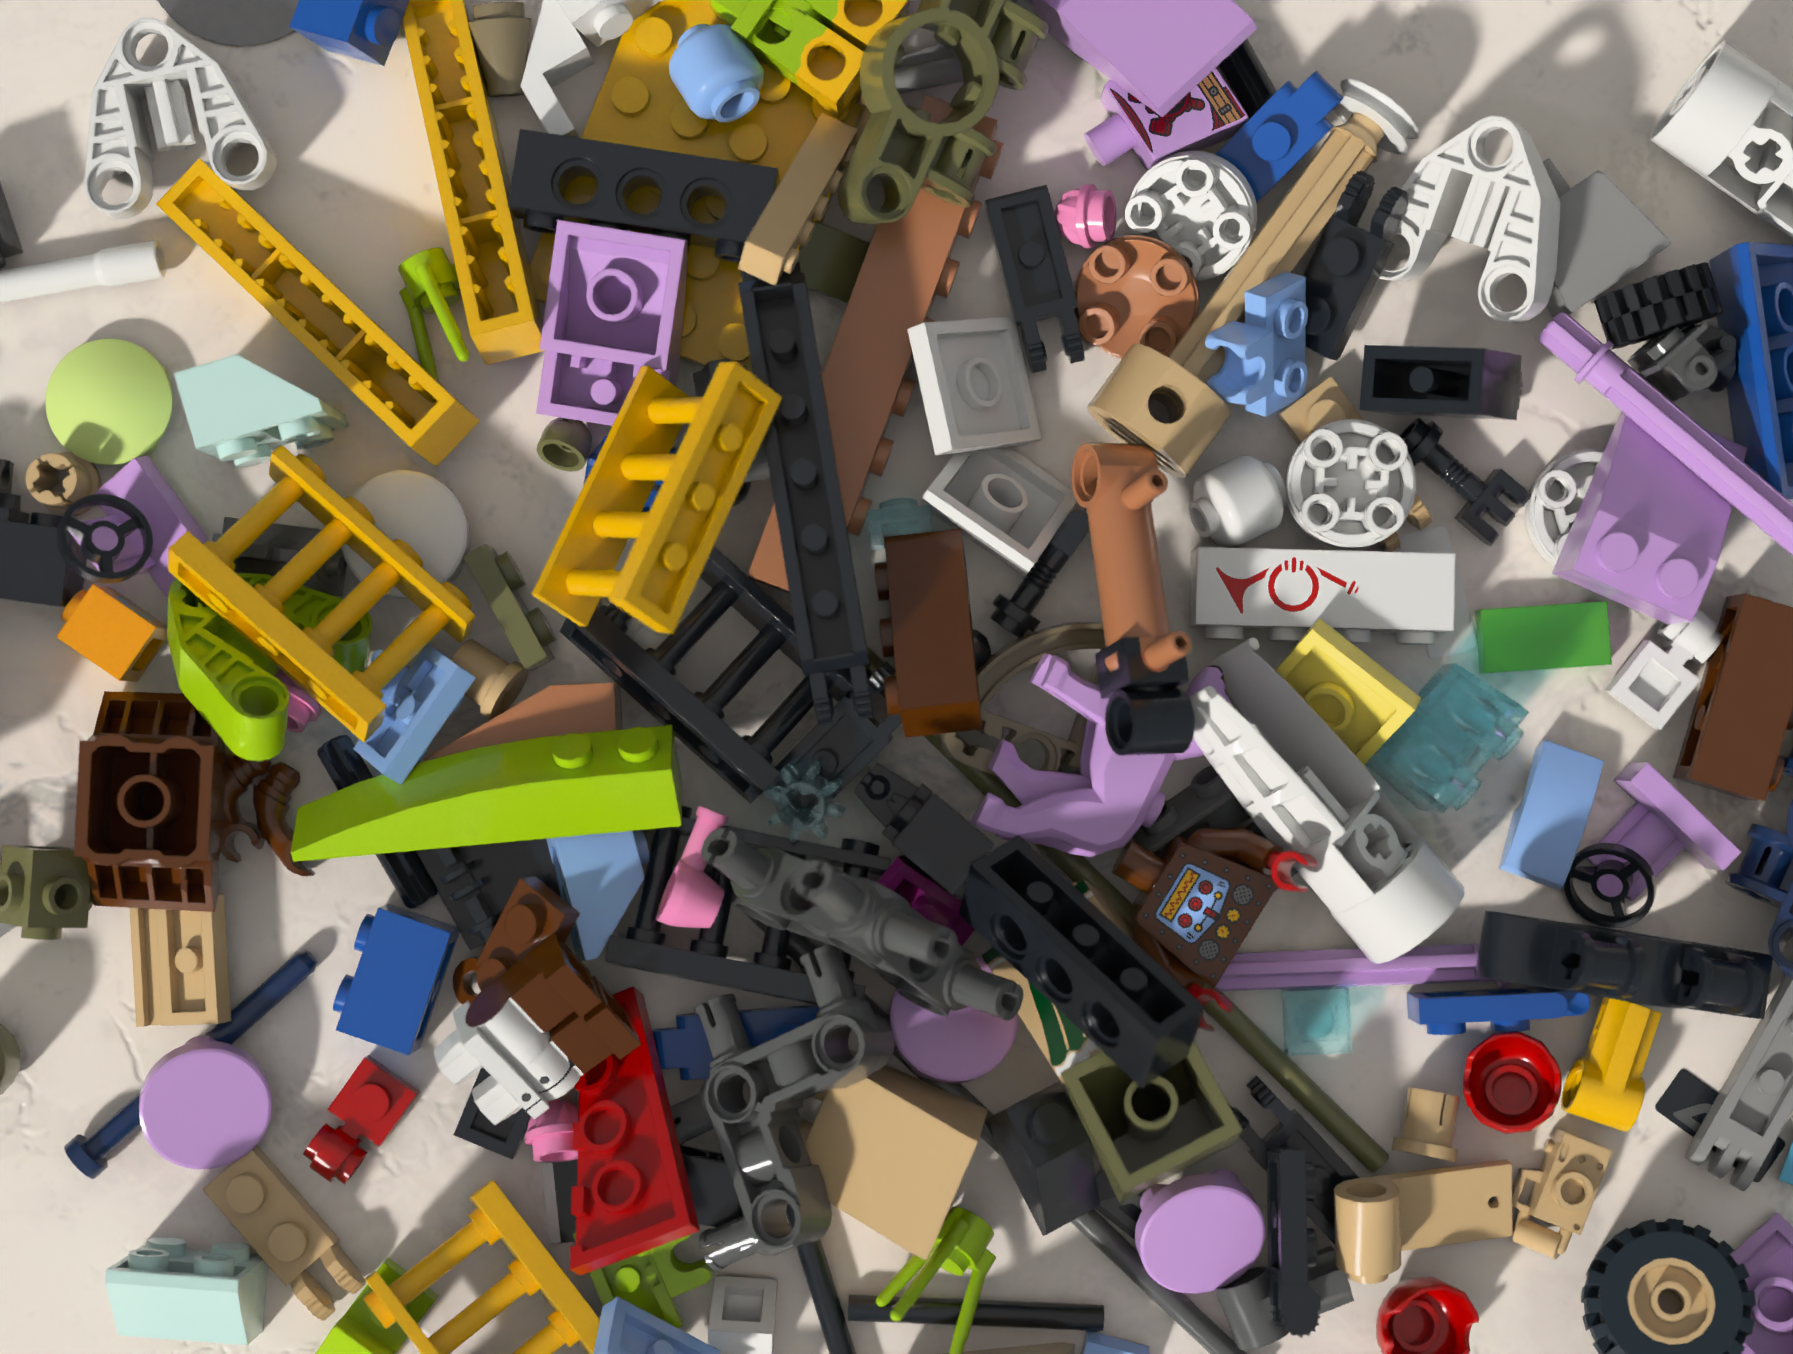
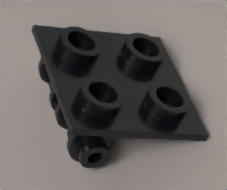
M546 839L415 851L470 951L488 941L520 878L536 876L561 897Z

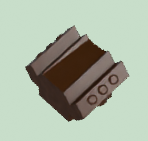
M104 691L93 735L87 741L79 742L74 857H82L87 863L94 906L215 912L220 890L218 861L222 847L226 778L224 742L183 693Z

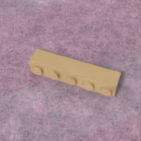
M821 113L748 236L738 269L776 286L784 271L789 274L792 272L800 254L797 247L799 245L807 246L815 228V224L812 223L813 219L821 221L830 202V198L827 197L828 193L836 195L844 174L841 171L843 168L846 169L856 147L853 144L858 132L857 128Z

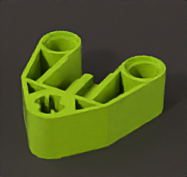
M237 573L251 587L255 584L264 586L273 577L268 574ZM176 578L170 585L168 594L167 639L179 689L235 755L251 761H263L273 758L285 746L289 707L287 687L274 677L278 667ZM301 586L283 604L285 608L283 615L300 630H303L305 627L313 629L343 599ZM369 612L332 647L334 651L332 658L351 674L355 670L363 672L368 666L372 619Z

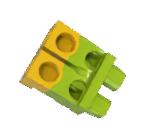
M907 0L710 1L712 11L726 25L731 26L732 31L749 45L760 61L817 99L822 108L839 120L861 89L860 65L869 41L885 24L908 15Z

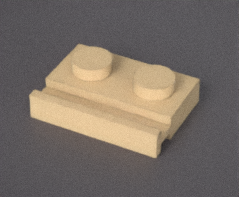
M224 893L218 895L215 912L130 908L136 1027L220 1024L231 1021Z

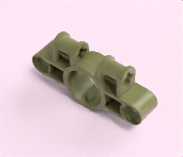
M922 0L916 13L892 20L880 28L869 41L860 65L861 92L871 114L839 184L837 192L838 203L844 215L852 222L862 225L898 221L906 216L911 209L920 188L954 205L970 207L975 198L971 189L985 157L991 158L997 149L996 143L972 127L980 122L989 111L994 102L998 85L1013 90H1022L1028 80L1024 70L1038 40L1046 39L1050 31L1049 25L1010 0ZM916 28L935 32L934 38L945 47H953L962 65L963 86L956 92L949 106L953 108L950 115L938 123L929 121L931 114L905 105L896 89L894 67L899 66L904 54V48L901 44L908 34ZM873 177L881 182L885 191L884 204L879 211L872 208L867 200V186Z

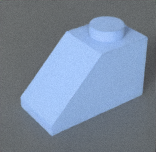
M643 830L546 839L561 898L580 912L570 935L575 955L581 961L592 960L600 956L610 939V935L614 932L645 879L642 865L649 862L650 856Z

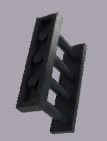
M713 546L699 576L712 589L680 622L674 632L670 633L656 649L647 648L644 650L626 634L628 632L626 623L633 616L613 602H610L608 606L600 604L596 607L587 627L579 626L566 618L559 632L663 726L672 725L674 735L750 804L780 774L771 765L773 761L771 753L814 706L810 677L806 676L752 736L743 735L741 738L723 721L725 715L722 710L778 649L802 669L794 618L715 546ZM732 606L760 632L704 693L696 691L693 694L674 677L677 674L674 667ZM850 669L825 673L828 692L832 694V697L837 702L846 694H851L853 684Z
M682 805V826L652 829L655 830L635 927H628L626 938L610 935L605 961L613 965L818 1005L808 975L790 971L792 959L786 958L791 931L786 929L779 930L766 925L761 953L754 952L752 963L727 958L729 947L724 946L723 942L734 891L731 879L715 867L712 869L711 879L721 886L725 892L712 926L710 928H700L698 940L691 939L689 951L664 946L666 934L660 933L662 923L656 921V915L665 887L673 872L680 835L690 837L696 820L690 819L692 808ZM722 825L721 827L726 828L728 831H733L753 848H762L764 845L772 846L803 860H820L829 865L843 867L842 873L853 877L867 879L868 873L883 875L890 866L891 858L878 856L880 846L870 842L843 838L841 848L730 826ZM842 950L841 954L853 983L855 972L849 970L852 955ZM853 984L857 996L864 997L866 986Z

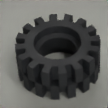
M1706 262L1644 279L1642 282L1627 285L1623 289L1609 292L1594 300L1607 342L1610 340L1614 344L1611 350L1630 344H1637L1647 339H1652L1655 336H1662L1675 326H1678L1681 330L1684 327L1695 325L1724 312L1709 264Z

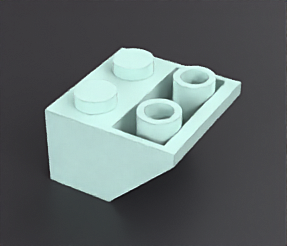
M237 354L174 373L196 449L217 457L220 461H234L236 468L249 467L270 460L271 449L277 448L280 445L284 446L295 442L296 448L301 450L329 443L334 440L332 431L349 426L346 415L343 412Z
M180 1238L147 1239L146 1246L142 1245L136 1250L129 1251V1255L106 1269L105 1285L117 1332L120 1336L249 1345L263 1332L268 1265L258 1254H250V1245L218 1242L211 1244V1250L208 1251L186 1249L187 1241Z

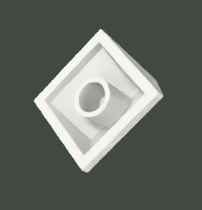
M1005 447L955 453L922 497L921 506L952 528H961V532L965 537L1025 577L1077 503V500L1074 497L1073 490L1012 448Z

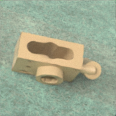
M1555 1128L1551 1140L1547 1139L1544 1143L1543 1150L1546 1151L1540 1169L1519 1168L1512 1186V1207L1519 1209L1513 1224V1241L1555 1260L1560 1254L1565 1253L1573 1233L1581 1235L1613 1152L1558 1128ZM1526 1179H1530L1535 1182L1525 1205L1518 1202ZM1531 1215L1560 1227L1559 1233L1529 1221Z

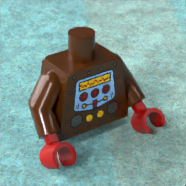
M1245 828L1199 829L1189 838L1177 835L1176 838L1171 840L1162 857L1130 840L1116 860L1112 873L1141 890L1130 908L1132 918L1136 922L1133 935L1136 944L1203 1006L1215 1000L1221 1008L1231 1013L1232 1003L1230 1000L1212 989L1205 988V982L1215 988L1277 886L1283 890L1305 892L1308 890L1305 886L1297 885L1293 882L1290 874L1293 864L1299 861V863L1306 866L1317 867V862L1310 854L1294 851L1284 852L1283 847ZM1202 1016L1199 1027L1206 1031L1214 1032L1213 1026L1206 1023Z

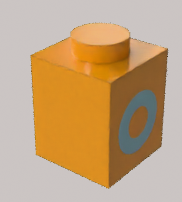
M92 584L88 591L85 589L80 590L68 602L61 615V620L65 624L56 636L119 681L138 682L167 640V626L113 588Z

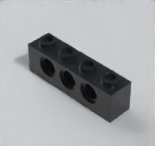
M520 129L508 207L516 218L524 219V228L540 233L556 234L557 220L687 240V253H689L690 245L715 248L714 256L716 258L740 263L745 242L779 186L780 177L778 168ZM581 176L595 179L597 181V191L590 201L583 204H572L565 200L566 187L573 179ZM642 186H652L662 192L661 202L658 207L647 214H638L628 208L630 195L634 190ZM712 195L721 198L726 203V209L718 221L703 224L691 217L692 207L701 197Z
M1017 835L971 864L959 915L1141 1089L1188 1056L1206 1007L1027 842Z

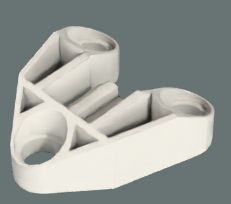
M153 17L137 19L123 30L91 95L84 191L89 202L96 209L114 219H129L140 214L147 208L153 196L154 186L151 161L154 160L141 102L143 98H147L158 151L170 149L181 151L188 149V145L196 144L184 89L190 88L199 131L204 135L210 164L214 173L231 188L239 191H252L260 188L272 178L277 165V158L271 144L233 78L199 48L166 23ZM149 34L163 35L168 42L166 58L155 66L141 65L136 58L138 42ZM244 145H254L259 156L256 168L245 176L231 175L226 168V161L230 154ZM124 172L129 173L133 180L131 196L126 202L119 205L106 203L102 197V191L107 182L116 175Z
M1498 116L1486 117L1422 158L1401 189L1409 194V200L1394 236L1401 234L1406 238L1410 246V256L1406 264L1398 270L1391 271L1384 266L1379 279L1405 282L1417 278L1432 264L1448 234L1458 240L1483 248H1488L1489 246L1488 251L1491 252L1478 289L1480 306L1488 316L1495 320L1519 323L1528 321L1540 314L1549 302L1557 271L1561 201L1528 131L1521 124L1511 119ZM1505 129L1513 139L1512 154L1503 164L1491 166L1488 164L1485 156L1486 137L1494 130ZM1517 274L1526 283L1527 296L1522 306L1517 310L1507 312L1498 304L1496 291L1505 277Z

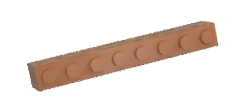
M925 94L920 107L921 110L931 114L929 121L933 123H938L947 118L953 110L949 106V102ZM984 116L972 128L996 143L997 149L994 156L991 158L985 157L971 189L973 194L980 176L992 179L1004 143L994 140L998 120ZM920 188L913 206L906 216L898 221L879 223L876 226L822 372L848 533L860 536L872 504V500L862 497L870 473L882 477L894 445L893 440L884 437L892 413L904 417L916 385V381L906 378L913 359L907 329L924 322H936L928 318L936 294L948 298L960 265L959 261L950 259L958 235L970 238L982 202L973 200L970 207H961L944 201ZM774 503L747 576L751 580L789 593Z

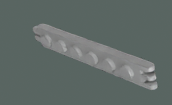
M1788 976L1784 977L1765 1011L1764 1019H1761L1685 1155L1687 1160L1699 1166L1705 1161L1712 1147L1716 1146L1717 1149L1708 1165V1172L1720 1179L1728 1173L1735 1159L1740 1160L1731 1175L1730 1185L1741 1191L1748 1189L1793 1111V980Z

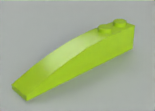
M672 725L589 733H569L479 747L416 763L401 785L383 774L355 783L298 807L291 847L293 862L682 826V777Z

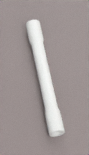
M150 240L105 248L89 255L0 270V303L99 285L112 287L164 278L166 276V265L163 251L158 240Z

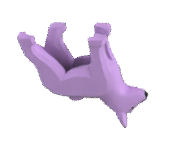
M1044 653L1030 682L1061 700L1087 719L1079 759L1080 774L1032 769L1019 759L1014 744L1002 739L997 745L988 768L1022 805L1017 808L1007 806L1001 798L988 792L982 804L974 813L970 824L985 831L995 833V836L1007 841L1019 835L1027 843L1046 845L1073 855L1094 857L1103 852L1124 847L1141 825L1146 828L1152 826L1164 806L1165 793L1159 791L1173 761L1199 757L1204 754L1194 739H1192L1189 748L1184 753L1118 756L1110 747L1105 731V713L1109 698L1101 699L1099 685L1085 681L1071 672L1069 662L1058 656ZM1218 665L1203 667L1191 681L1186 692L1188 697L1207 686H1212L1216 692L1231 704L1226 692L1223 670Z

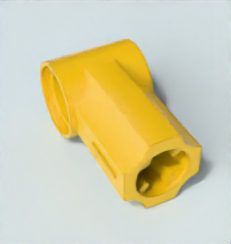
M1603 997L1584 1057L1576 1059L1566 1078L1561 1099L1562 1110L1619 1131L1628 1132L1634 1125L1642 1107L1645 1081L1641 1075L1662 1013L1632 1002Z

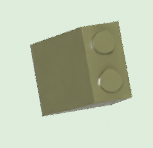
M1194 1040L1187 1057L1142 1089L1103 1051L1060 1073L1075 1111L1090 1138L1092 1151L1120 1204L1146 1191L1149 1187L1159 1184L1230 1147L1243 1131Z

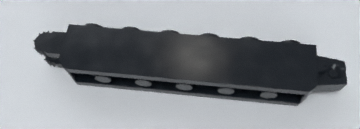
M799 261L796 262L790 274L785 271L783 272L776 286L741 271L743 282H739V292L753 375L782 397L764 436V443L803 674L810 677L818 726L833 724L832 716L835 714L832 694L828 692L825 673L850 669L853 684L851 696L854 711L858 713L859 719L873 717V709L865 667L870 665L806 278L804 272H801Z

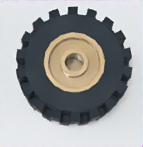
M1669 1218L1665 1222H1655V1219L1640 1222L1637 1226L1630 1229H1624L1615 1235L1591 1262L1586 1273L1585 1286L1582 1288L1581 1303H1584L1585 1315L1582 1318L1586 1331L1590 1330L1595 1341L1593 1346L1599 1354H1741L1746 1348L1743 1346L1746 1336L1751 1335L1755 1320L1750 1319L1751 1308L1756 1306L1755 1292L1748 1291L1745 1281L1750 1275L1744 1263L1738 1265L1730 1255L1734 1250L1724 1240L1718 1243L1709 1236L1710 1230L1700 1225L1694 1228L1683 1225L1684 1220Z

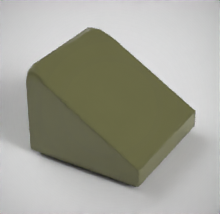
M813 220L812 223L815 224L813 234L806 247L800 245L798 249L800 254L797 260L800 263L801 272H804L807 288L848 303L870 243Z

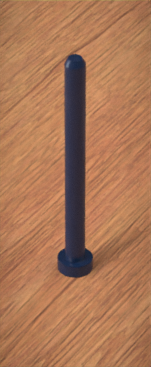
M307 950L297 952L231 1011V1021L216 1024L204 1036H210L216 1041L232 1045L315 971L318 963L316 958ZM140 1092L90 1137L86 1138L83 1135L77 1134L64 1146L68 1158L87 1177L95 1179L108 1167L105 1156L141 1125L139 1118Z

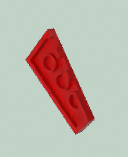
M634 986L612 995L628 1011L641 1045L621 1060L613 1053L582 1075L574 1086L579 1091V1121L573 1123V1149L578 1151L577 1186H572L571 1214L576 1216V1246H570V1270L580 1276L700 1231L644 995Z

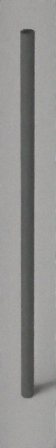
M707 863L704 873L711 878L713 866ZM735 893L733 894L732 903L734 902V900H735V898H736ZM745 914L765 933L766 924ZM791 932L787 955L806 972L804 965L801 964L800 957L806 953H813L815 955L814 950L817 947L805 936ZM864 992L865 1000L870 1002L874 1014L879 1015L889 1024V1015ZM894 1045L893 1055L917 1078L986 1108L961 1083H942L917 1075L900 1056ZM988 1110L985 1119L994 1114ZM984 1122L980 1137L1002 1157ZM1093 1209L1071 1221L1081 1233L1208 1353L1247 1354L1244 1350L1238 1349L1236 1343L1183 1293L1169 1290L1154 1281L1145 1270L1137 1249L1098 1212Z

